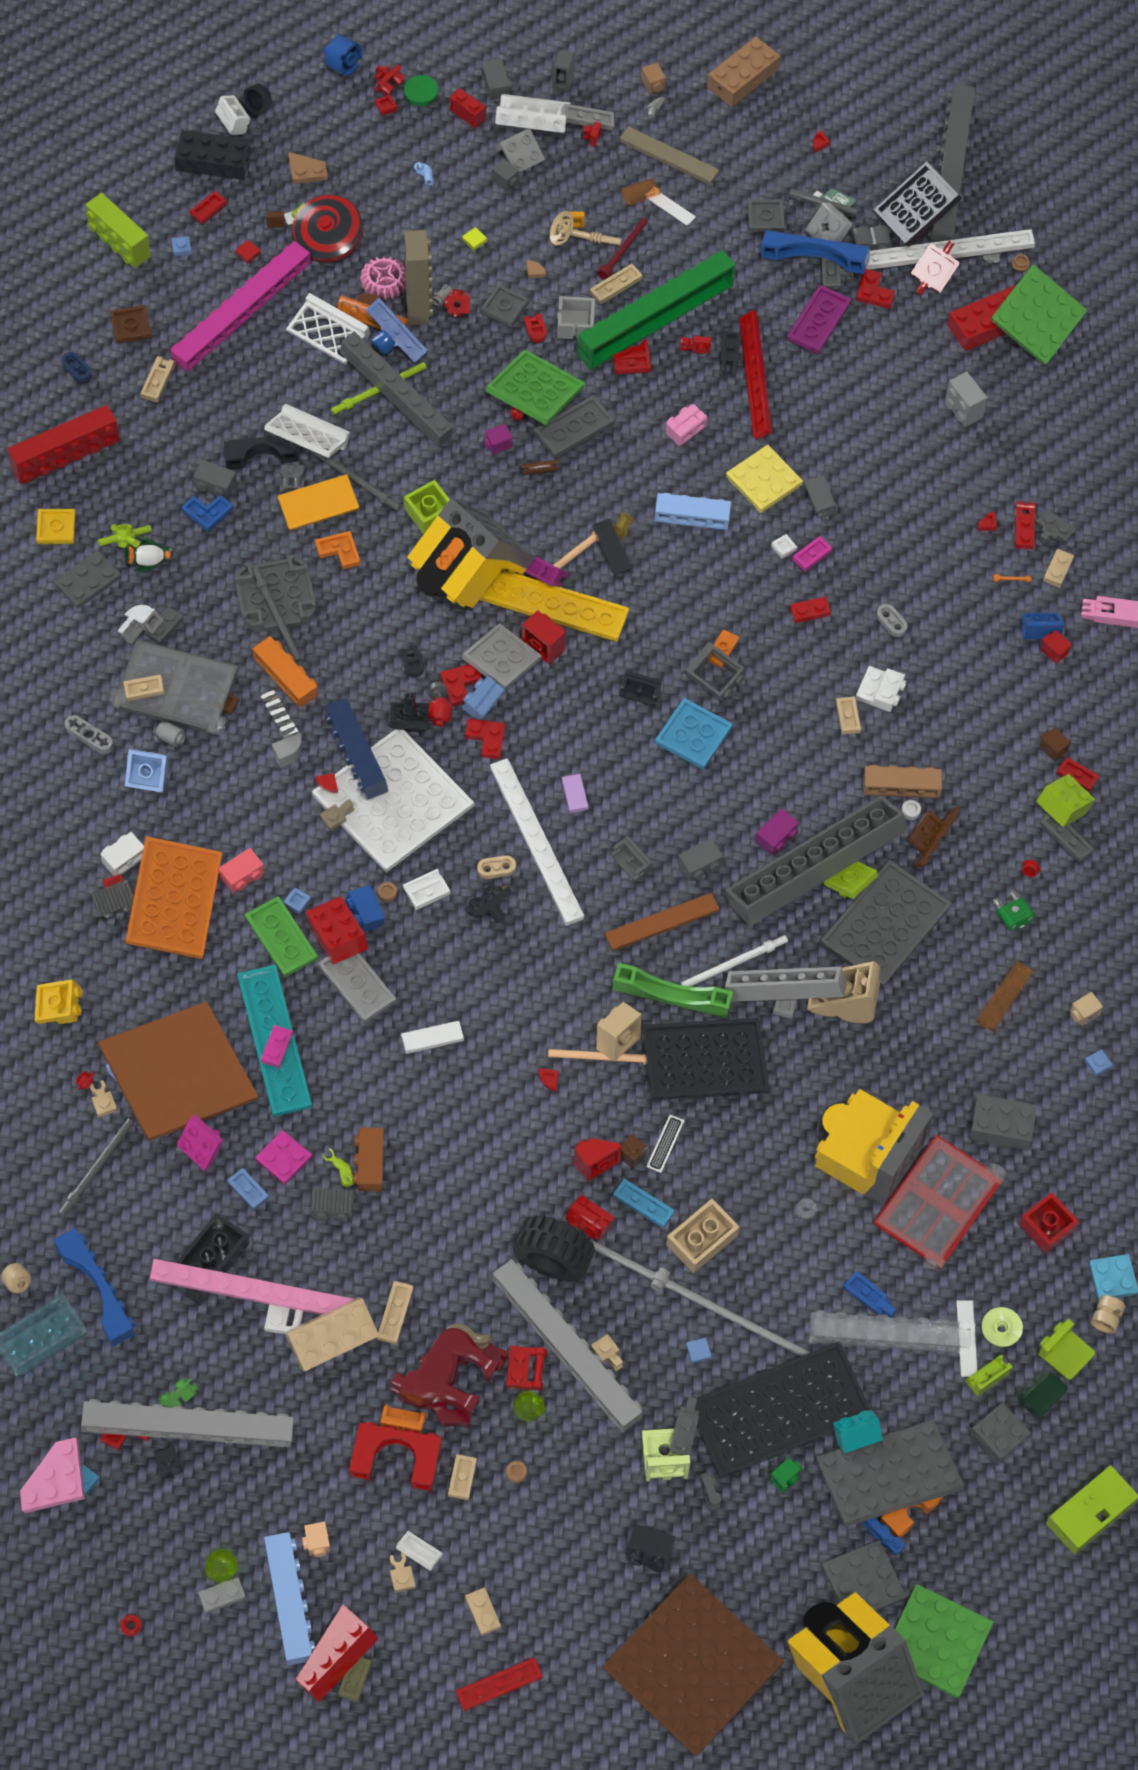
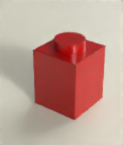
M1055 630L1052 634L1048 633L1044 636L1041 651L1055 664H1058L1070 653L1072 644Z

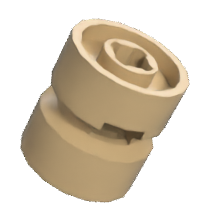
M1101 1296L1097 1305V1311L1094 1312L1091 1325L1099 1331L1109 1334L1115 1333L1120 1323L1118 1318L1122 1317L1125 1304L1115 1297Z

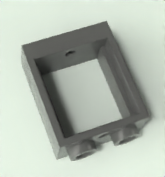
M710 642L685 670L688 678L720 702L728 699L733 693L732 689L737 684L740 685L745 679L744 668ZM713 656L736 673L721 692L697 675Z

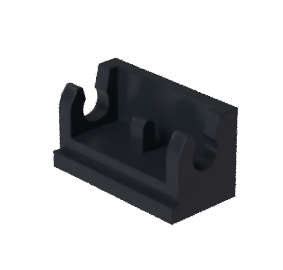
M626 670L620 686L619 696L655 707L661 692L662 680Z

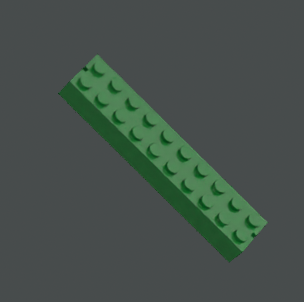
M722 250L711 255L704 262H699L692 269L684 271L675 279H670L663 286L656 287L646 296H641L634 303L627 304L622 310L612 313L605 320L598 321L593 327L583 330L578 335V357L589 370L612 358L613 355L626 350L734 285L736 264Z

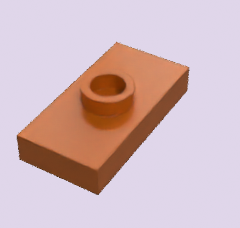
M723 629L714 646L730 657L740 637ZM714 656L708 661L720 668L724 666Z

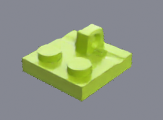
M857 861L824 881V885L839 892L840 896L844 898L848 896L854 899L878 877L877 870Z

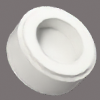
M908 800L902 805L901 812L904 813L906 819L915 820L920 815L921 806L914 800Z

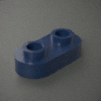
M68 352L63 355V368L77 382L85 383L91 379V368L78 354Z

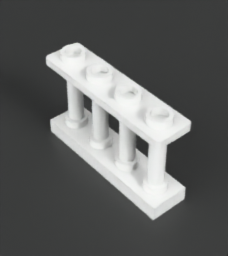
M502 94L500 106L496 110L495 123L564 133L566 115L562 114V107L564 103H571Z

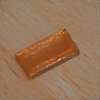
M651 178L621 188V194L627 205H631L660 195V190L654 179Z

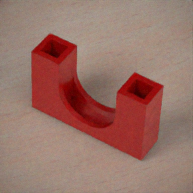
M373 1422L359 1423L349 1469L350 1477L371 1480L374 1461L378 1452L388 1445L398 1444L407 1447L415 1457L411 1488L432 1492L442 1445L441 1437L434 1433L419 1434L411 1429H406L405 1431L397 1430L396 1427L390 1425L380 1427Z

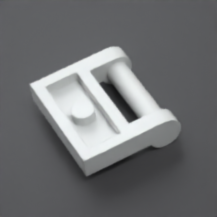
M269 1305L264 1330L285 1334L284 1332L301 1325L304 1311L295 1310L292 1326H287L290 1309Z

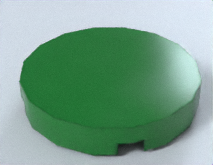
M417 75L406 81L404 96L412 105L427 106L430 102H434L437 99L438 85L431 77Z

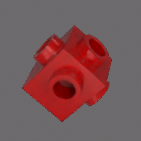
M457 289L448 292V297H445L444 308H448V313H452V316H462V313H470V293H463V290Z

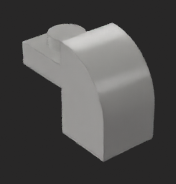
M137 605L124 614L128 619L120 627L118 633L128 643L132 644L143 630L153 634L163 622V618L155 609L147 605Z
M279 729L282 740L272 744V753L280 768L294 763L300 757L302 752L300 733H293L284 737Z

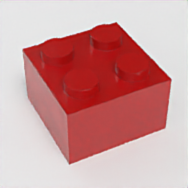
M537 610L522 624V641L542 655L541 659L550 665L565 651V630L562 626L552 622L548 615L542 614Z
M1051 1192L1022 1215L1019 1225L1047 1254L1076 1231L1079 1221Z

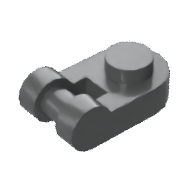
M709 1472L700 1473L699 1480L707 1509L709 1511H716L721 1502V1495L715 1492V1477L710 1475Z

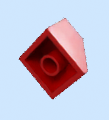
M590 1138L587 1141L583 1140L576 1145L574 1150V1165L586 1182L620 1162L622 1146L620 1143Z

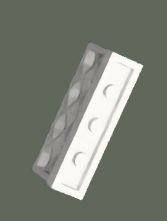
M309 293L305 298V304L286 328L287 332L346 365L348 360L338 355L337 350L341 349V345L336 346L335 339L346 338L355 331L363 340H367L371 335L369 327ZM307 309L314 311L315 316L304 318V313ZM326 318L329 320L328 325L319 326L318 319ZM316 320L317 327L306 328L305 322ZM296 324H304L305 330L296 331L293 329ZM340 326L344 329V333L334 335L332 328ZM331 329V336L321 338V330ZM318 331V339L311 340L308 338V333ZM333 340L334 347L325 348L322 342Z
M287 404L282 406V411L269 421L264 428L266 431L328 458L339 449L344 450L346 448L350 434L349 431Z

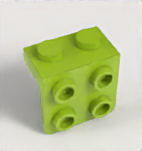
M1067 1319L1064 1323H1058L1053 1330L1055 1333L1051 1337L1047 1335L1040 1343L1042 1347L1038 1354L1067 1380H1072L1095 1355V1351L1072 1332L1074 1323L1070 1319Z

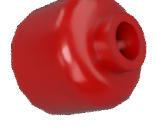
M434 698L429 703V720L433 722L434 726L443 727L444 724L451 721L453 705L449 703L448 699Z

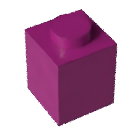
M503 424L485 431L483 442L485 448L489 449L492 455L512 448L513 437L506 425Z

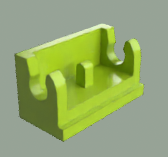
M999 1355L968 1377L965 1382L976 1396L979 1397L1010 1375L1012 1365L1010 1363L1005 1364L1003 1355Z

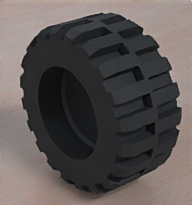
M533 1215L526 1218L513 1244L515 1256L523 1264L528 1265L529 1268L538 1271L542 1275L544 1274L552 1279L556 1278L567 1282H576L584 1278L595 1253L593 1241L584 1235V1232L577 1230L572 1225L566 1224L564 1221H559L552 1217L548 1218L543 1215Z

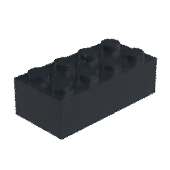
M181 130L174 157L175 169L181 172L245 180L251 156L250 139Z
M215 1213L176 1263L227 1273L250 1244L249 1234ZM170 1285L199 1306L210 1295L209 1292Z

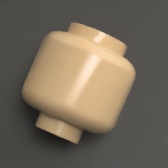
M19 1263L8 1265L1 1275L2 1282L7 1289L17 1294L27 1290L32 1281L29 1271Z

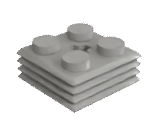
M830 202L822 203L805 231L813 238L841 242L852 226V222Z

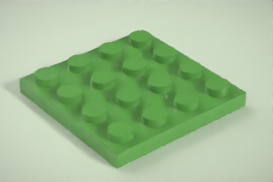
M1033 264L990 320L1039 362L1046 365L1086 313L1087 309Z
M524 349L487 385L486 392L547 425L584 388L585 382Z
M916 1584L895 1630L906 1640L919 1680L959 1699L994 1621Z

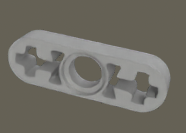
M75 715L69 716L65 720V728L70 735L101 754H108L112 751V739L104 732ZM75 723H77V727L73 726L71 728L70 724L74 725ZM92 731L94 736L92 738H85L84 733ZM107 742L108 746L103 745V746L101 747V743L104 744V743Z

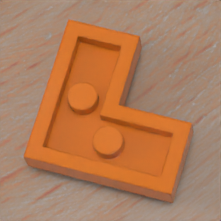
M351 531L315 540V546L320 559L338 554L342 569L361 565Z

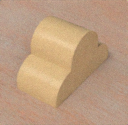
M874 961L844 967L842 970L847 980L844 997L809 998L807 1009L815 1014L829 1017L838 1016L845 1021L854 1023L871 1022L875 1016L881 968Z

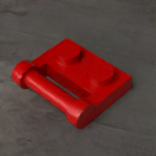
M510 1346L506 1387L535 1391L543 1390L542 1375L547 1349L542 1347ZM530 1356L536 1357L534 1381H527Z

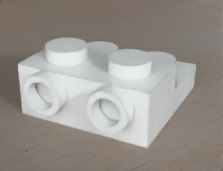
M869 666L855 699L891 712L893 706L897 707L900 699L899 691H903L906 686L905 674L888 668L885 672Z

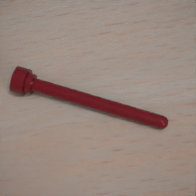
M647 218L640 220L610 261L597 270L599 278L605 280L612 276L613 267L648 223Z

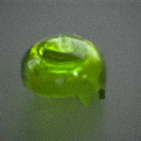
M521 1392L514 1400L515 1414L522 1421H536L546 1410L544 1399L535 1392Z
M220 1548L208 1556L204 1567L205 1573L213 1582L224 1583L231 1580L235 1575L238 1562L235 1554L230 1550Z

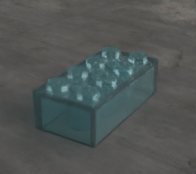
M62 1294L0 1332V1355L15 1378H18L86 1336V1328L65 1295Z

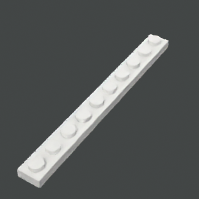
M1031 229L931 243L941 249H944L948 241H951V244L954 243L955 245L949 252L952 258L1028 249L1035 246ZM930 243L870 251L867 269L916 264Z
M508 758L491 764L490 770L565 925L568 926L583 920L584 914Z

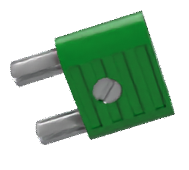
M1015 890L1009 893L1014 900L1013 902L1003 906L998 898L993 900L994 905L998 909V915L1010 931L1024 927L1025 924L1033 921L1036 917L1024 898H1020Z

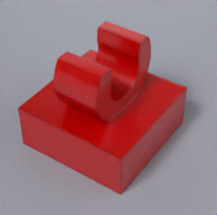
M595 121L593 128L585 125L583 129V138L590 139V146L597 147L601 135V123Z

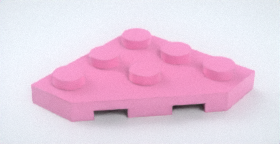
M76 1437L56 1442L20 1490L22 1511L24 1513L85 1499L79 1440Z

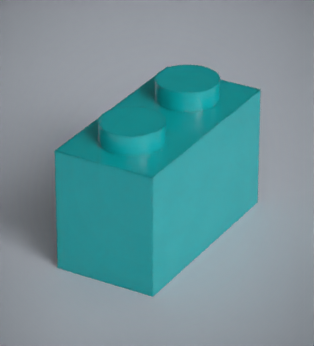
M872 1410L862 1411L858 1415L845 1417L833 1423L837 1444L844 1453L883 1440L879 1419Z

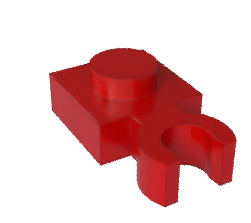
M693 336V339L681 337L680 350L687 351L692 349L693 353H710L711 337Z

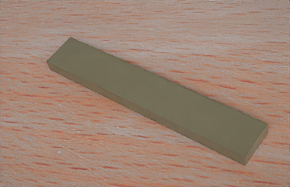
M629 126L620 137L619 142L710 186L719 174V169Z

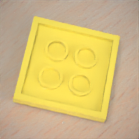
M766 445L726 472V478L760 513L803 485V480L769 445Z

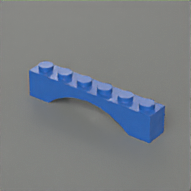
M766 230L761 243V258L781 260L793 256H815L835 262L848 272L865 274L870 260V247Z
M76 1228L53 1239L55 1247L64 1263L84 1272L99 1289L103 1299L101 1325L112 1347L134 1336L133 1328L135 1324L130 1316L126 1317L124 1314L125 1306L121 1299L116 1300L114 1296L116 1291L111 1282L107 1284L104 1277H106L102 1266L97 1267L95 1263L97 1258L92 1249L88 1250L85 1244H87L83 1233L78 1234Z

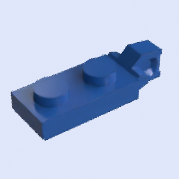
M857 1271L843 1285L844 1290L878 1315L882 1313L889 1319L895 1315L896 1309L890 1305L891 1301L888 1299V1295Z
M876 1518L860 1522L895 1556L905 1548L902 1540L891 1535L888 1526L884 1523L880 1524Z

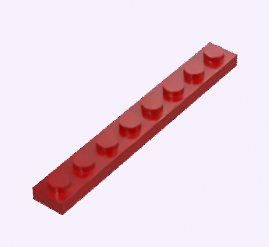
M752 310L739 319L753 436L755 439L760 440L772 433L758 313Z

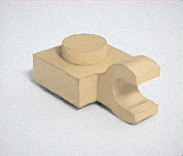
M608 1334L591 1344V1349L601 1358L603 1363L608 1361L615 1371L623 1367V1362L617 1355L619 1348Z

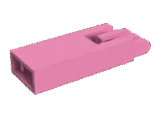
M1097 596L1096 600L1084 599L1082 602L1084 606H1082L1083 612L1081 617L1084 619L1094 620L1093 622L1138 628V601Z

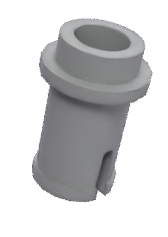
M447 284L444 285L438 293L432 295L433 304L435 306H442L445 303V297H448V292H452L453 289L450 286L447 287Z

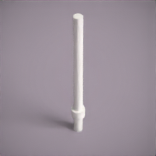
M783 935L773 941L763 942L762 946L689 978L680 984L691 987L765 952L770 953L776 947L787 943L788 940Z

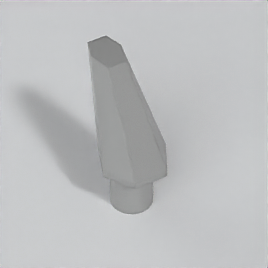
M664 97L657 98L646 107L649 111V118L655 117V113L659 111L665 100Z

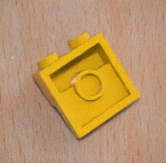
M73 979L37 985L35 1022L37 1024L55 1021L59 1024L77 1022L78 1016L82 1012L79 1005V998L83 995L81 986Z

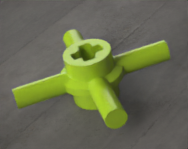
M112 524L110 529L115 534L98 539L99 546H104L117 542L118 546L122 548L129 544L133 547H138L140 542L135 537L152 532V528L150 525L132 530V525L130 524L118 526Z

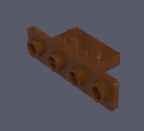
M959 806L950 809L942 820L931 810L924 813L907 838L920 851L911 865L913 868L923 867L930 860L929 855L939 847L938 842L949 832L948 827L958 819V813L961 810Z

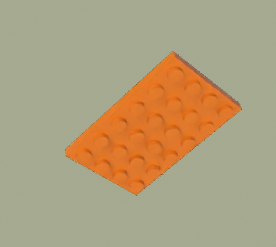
M146 836L125 944L202 959L222 852Z

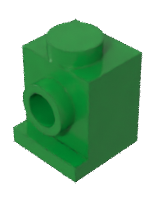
M788 1458L771 1473L770 1481L784 1495L788 1490V1485L792 1487L800 1479L798 1476L803 1468L797 1461H792Z

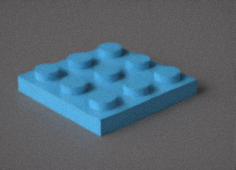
M683 698L655 739V744L704 770L733 728V724Z

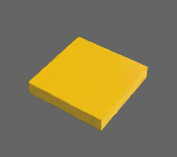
M38 509L37 544H74L75 509Z

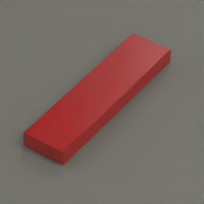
M534 1657L456 1690V1695L465 1712L541 1680L543 1675Z

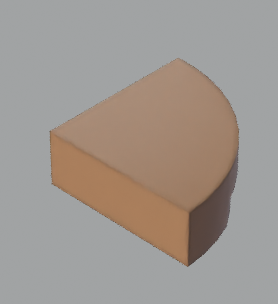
M526 260L528 278L546 277V271L541 264Z

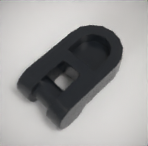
M414 645L411 646V649L398 650L406 673L411 677L421 676L424 672V662L418 646Z

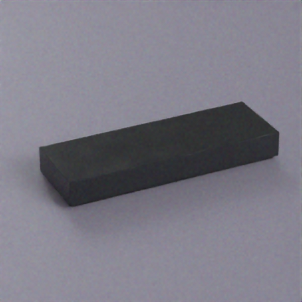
M610 518L593 524L592 528L613 576L631 570L629 561Z

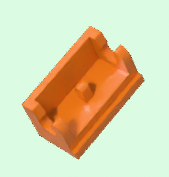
M384 1405L380 1424L381 1427L390 1425L396 1427L397 1430L405 1431L406 1429H411L422 1434L426 1412L421 1411V1413Z

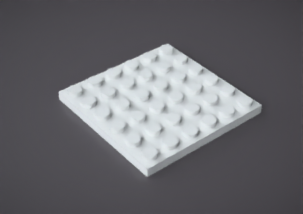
M397 729L371 747L386 779L389 792L367 800L365 794H361L358 789V779H353L350 771L352 769L351 765L345 766L335 774L338 793H330L319 786L312 791V796L326 810L334 804L339 808L346 800H351L355 810L345 816L347 821L341 826L386 873L474 807V802L404 730Z

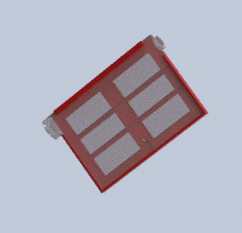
M936 1134L878 1215L873 1225L927 1260L925 1263L929 1268L941 1270L1001 1185L1007 1173L1002 1167L994 1163H990L986 1168Z

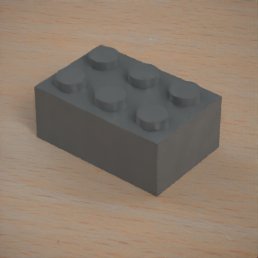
M978 1094L974 1105L969 1140L1028 1151L1032 1142L1037 1105Z

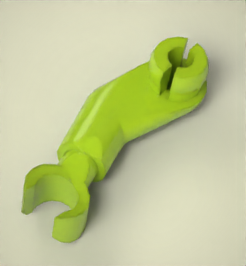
M328 1148L332 1153V1157L327 1159L322 1153L324 1160L332 1162L333 1166L339 1170L343 1186H351L354 1183V1177L350 1165L341 1158H337L334 1151Z

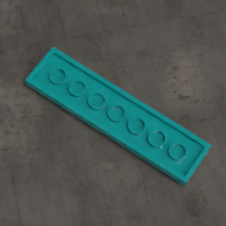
M276 965L237 973L273 1117L312 1108L294 1034L280 1068L261 1063V1057L274 1025L292 1030Z

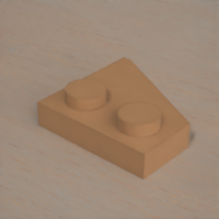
M291 152L288 153L293 184L328 180L325 161Z

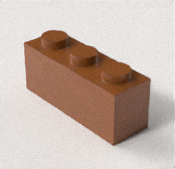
M359 1128V1135H355V1147H359V1153H355L354 1165L358 1166V1172H354V1184H358V1191L382 1192L384 1129Z

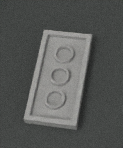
M359 953L334 965L328 957L318 963L321 971L364 1023L396 1002L394 995Z

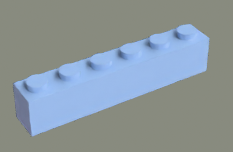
M289 1532L266 1536L264 1539L287 1666L304 1663L311 1656L315 1646L314 1641H309L308 1633H312L310 1620H305L304 1615L305 1612H308L306 1599H301L300 1592H304L302 1579L297 1577V1572L301 1570L299 1559H294L293 1551H297L295 1538L290 1539Z

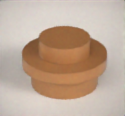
M1019 254L1013 258L1012 267L1015 270L1025 271L1029 268L1030 262L1026 255Z

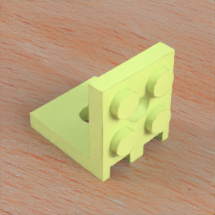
M674 1429L642 1431L646 1481H650L652 1478L671 1480V1477L682 1476L683 1479H688L690 1455L681 1456L673 1453L661 1455L658 1451L661 1446H667L670 1449Z

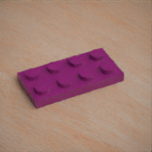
M819 285L787 335V340L819 354L851 304V299Z

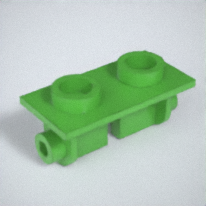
M182 1378L174 1385L175 1389L171 1393L167 1391L158 1398L160 1401L158 1404L167 1408L182 1406L178 1398H181L186 1403L197 1394L198 1387L194 1383L190 1385L189 1382L192 1378H187L186 1380Z

